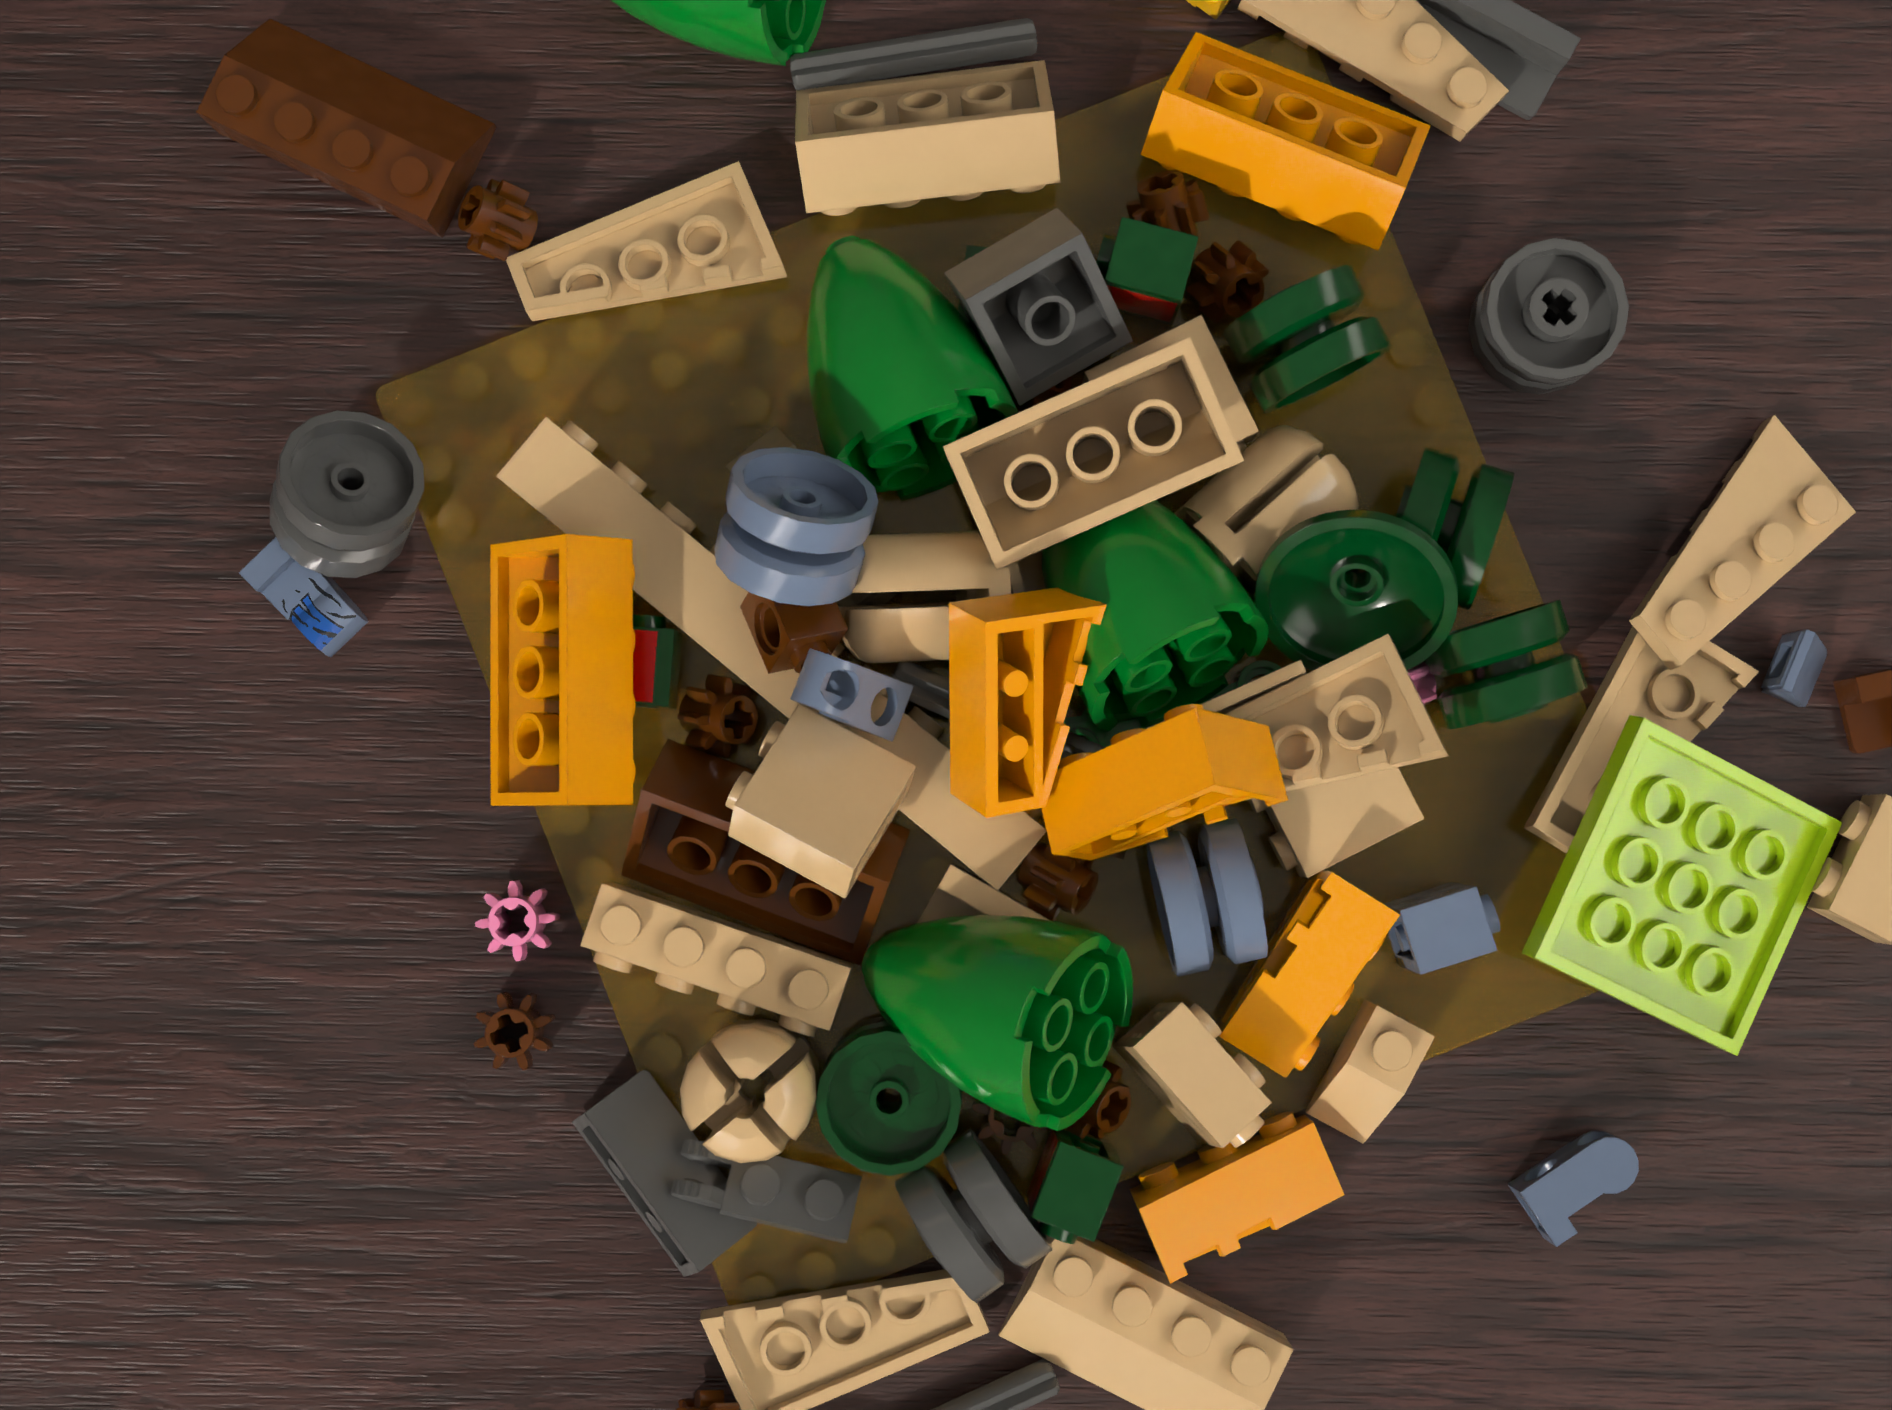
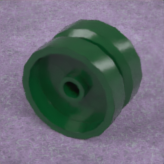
M1342 265L1296 283L1263 301L1225 328L1223 335L1237 362L1256 363L1280 354L1257 370L1249 384L1263 413H1271L1285 408L1337 383L1374 362L1393 347L1378 317L1360 316L1335 326L1336 323L1357 310L1366 295L1351 265Z
M1425 446L1413 486L1406 484L1396 517L1414 524L1426 532L1444 550L1457 578L1458 607L1469 610L1493 548L1515 473L1482 463L1472 472L1463 500L1452 497L1460 471L1457 455Z
M1560 599L1451 631L1442 645L1425 660L1426 665L1429 667V674L1445 677L1472 670L1474 676L1473 679L1446 688L1437 698L1447 729L1452 730L1487 721L1492 724L1543 709L1549 706L1548 703L1583 691L1588 687L1577 655L1559 653L1535 659L1532 652L1563 640L1570 631Z
M883 1016L863 1020L840 1037L827 1057L824 1069L822 1070L815 1106L821 1132L839 1157L861 1171L893 1176L919 1170L942 1154L957 1131L962 1104V1090L923 1061L909 1047L911 1045L905 1036L894 1029ZM884 1088L896 1089L900 1093L899 1101L890 1102L884 1100L885 1091H880Z

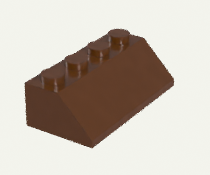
M270 18L223 56L196 111L219 134L441 238L444 237L497 128L493 122Z
M668 739L641 789L621 876L861 965L898 867L910 829L890 823L847 897L843 898L728 836L733 812L732 809L726 807L730 791L743 771H747L752 775L756 771Z

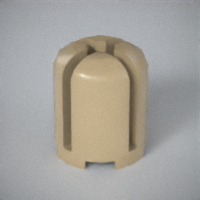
M1288 425L1267 429L1241 453L1244 462L1219 472L1174 513L1187 523L1218 554L1237 577L1246 592L1254 598V604L1257 574L1261 562L1270 547L1281 535L1298 523L1311 517L1333 511L1358 510L1359 508L1358 494L1347 468L1334 454L1325 455L1320 459L1317 454L1323 450V443L1309 432Z
M970 530L968 532L868 535L863 544L865 550L863 565L852 592L955 590L956 601L1011 594L1009 566L996 570L979 530ZM949 602L838 606L848 627L842 639L853 656L867 663L949 660Z
M764 1018L738 1020L716 1032L687 1064L680 1087L682 1116L690 1131L694 1130L702 1122H705L706 1126L713 1130L702 1145L715 1156L738 1163L769 1160L783 1152L790 1138L796 1141L806 1129L816 1108L815 1104L820 1081L819 1061L808 1041L799 1033L783 1028L777 1022ZM768 1068L774 1078L769 1081L764 1089L765 1099L757 1101L756 1094L752 1100L747 1098L740 1090L745 1083L744 1078L754 1080Z

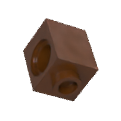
M748 592L740 606L768 674L790 669L800 673L810 648L831 655L848 630L837 602L833 604L801 606L778 603Z

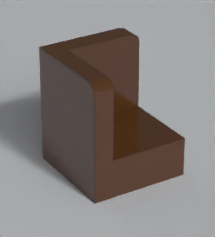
M1892 668L1833 681L1849 750L1854 754H1860L1892 747Z

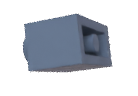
M1450 882L1384 903V905L1400 914L1388 932L1399 967L1422 975L1497 951L1492 934L1500 932L1499 918L1489 895L1484 894L1480 896L1477 886Z

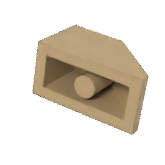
M1364 999L1305 1112L1364 1144L1406 1093L1435 1036Z

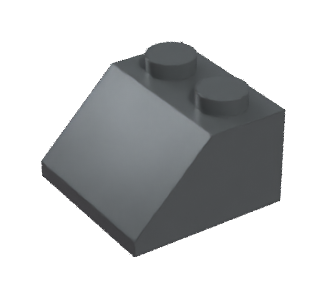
M1058 207L944 272L971 327L995 363L1006 386L1019 406L1133 341L1083 233Z

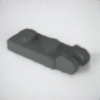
M684 1140L681 1150L682 1156L695 1163L710 1164L730 1169L725 1191L698 1180L685 1178L683 1180H674L671 1196L720 1209L719 1214L840 1243L848 1241L862 1176L779 1156H774L766 1161L738 1163L715 1156L702 1145L704 1141Z

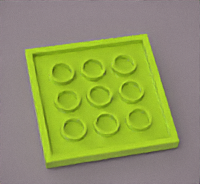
M1629 715L1522 950V954L1723 1051L1738 1056L1843 822L1644 717Z

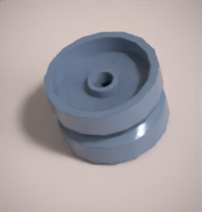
M778 447L757 449L740 456L731 469L725 497L727 512L720 520L714 551L717 566L730 581L751 594L778 603L815 606L833 604L851 595L856 586L865 557L863 544L872 530L878 506L875 487L861 472L838 459L814 451Z
M1237 818L1201 826L1198 834L1201 867H1196L1188 840L1179 831L1168 832L1169 837L1145 844L1158 916L1174 974L1177 977L1210 969L1214 954L1211 927H1215L1223 954L1232 963L1239 964L1267 958L1268 945L1261 889L1253 860L1249 855Z

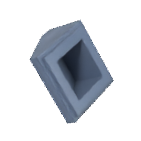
M1805 629L1782 635L1761 686L1763 693L1797 707H1806L1827 656V649L1815 632Z

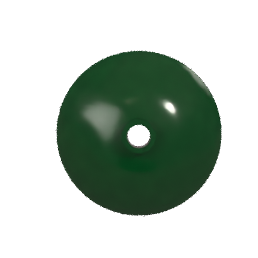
M1340 510L1320 514L1302 521L1290 528L1274 542L1265 554L1257 574L1255 605L1268 624V638L1289 659L1294 662L1301 660L1304 667L1311 671L1386 634H1389L1406 669L1409 670L1430 657L1449 635L1458 609V584L1454 568L1444 550L1432 537L1414 524L1393 515L1377 511ZM1351 569H1362L1365 572L1355 573Z

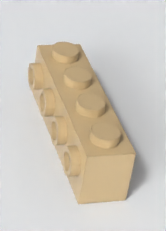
M613 881L601 884L580 945L596 951L593 962L623 973H630L633 964L658 972L655 983L690 995L695 985L717 992L719 996L716 1004L724 1008L753 1016L755 1008L758 1006L781 1014L778 1021L779 1026L811 1037H815L818 1027L828 1031L832 1028L854 966L853 963Z

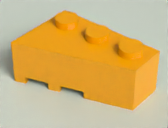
M1058 587L949 602L950 794L986 818L1047 806L1070 729L1068 725L1064 724L1074 687L1075 685H1083L1088 666L1083 664L1082 660L1087 646L1091 623L1101 625L1106 604L1074 595Z
M1187 704L1164 714L1165 721L1153 727L1126 730L1114 735L1110 739L1111 745L1095 753H1077L1061 759L1047 806L1041 808L1052 854L1091 861L1169 837L1167 827L1201 813L1204 814L1205 822L1208 825L1228 819L1225 808L1227 805L1250 798L1264 800L1267 806L1288 801L1269 726L1205 710L1203 705Z
M1323 870L1309 877L1267 943V958L1257 959L1217 1025L1222 1032L1219 1037L1284 1078H1287L1293 1068L1302 1071L1320 1044L1321 1038L1316 1036L1330 1015L1336 1016L1344 1007L1354 989V980L1366 963L1378 952L1389 930L1400 914L1333 872Z
M1292 1111L1284 1112L1264 1120V1124L1258 1130L1260 1134L1251 1137L1237 1148L1230 1142L1224 1148L1205 1145L1198 1150L1200 1159L1177 1169L1175 1163L1171 1161L1155 1166L1138 1176L1141 1184L1129 1190L1170 1284L1188 1275L1183 1264L1184 1262L1217 1249L1219 1256L1224 1257L1241 1248L1238 1242L1239 1239L1269 1226L1272 1230H1277L1344 1196V1192L1312 1120L1306 1115L1295 1119Z

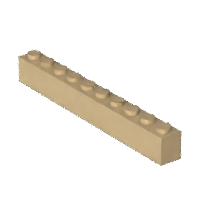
M545 417L496 477L565 534L633 539V564L635 567L633 590L790 719L800 704L790 699L800 673L790 669L768 674L740 608L748 591L730 581L717 566L714 551L715 544L708 551L691 537L690 534L697 525L669 501L659 510L645 499L641 493L648 484L618 460L609 469L593 456L592 452L599 444L571 420H568L561 429L549 418ZM839 643L831 655L838 658L845 647ZM866 664L863 666V667H865V668H867V669L872 670V669H871L870 667H868ZM886 688L882 689L873 700L871 706L873 722L882 716L887 706L888 694ZM801 704L802 706H804V707H806V708H808V709H810V710L816 712L817 714H819V711H818V710L813 709V708H811V707H808V706H806V705ZM914 706L908 714H903L893 742L819 714L915 765L916 769L907 796L899 810L996 891L999 890L1046 833L1047 830L1037 823V820L1043 814L1040 808L986 818L950 794V750L937 740L944 729L917 706Z

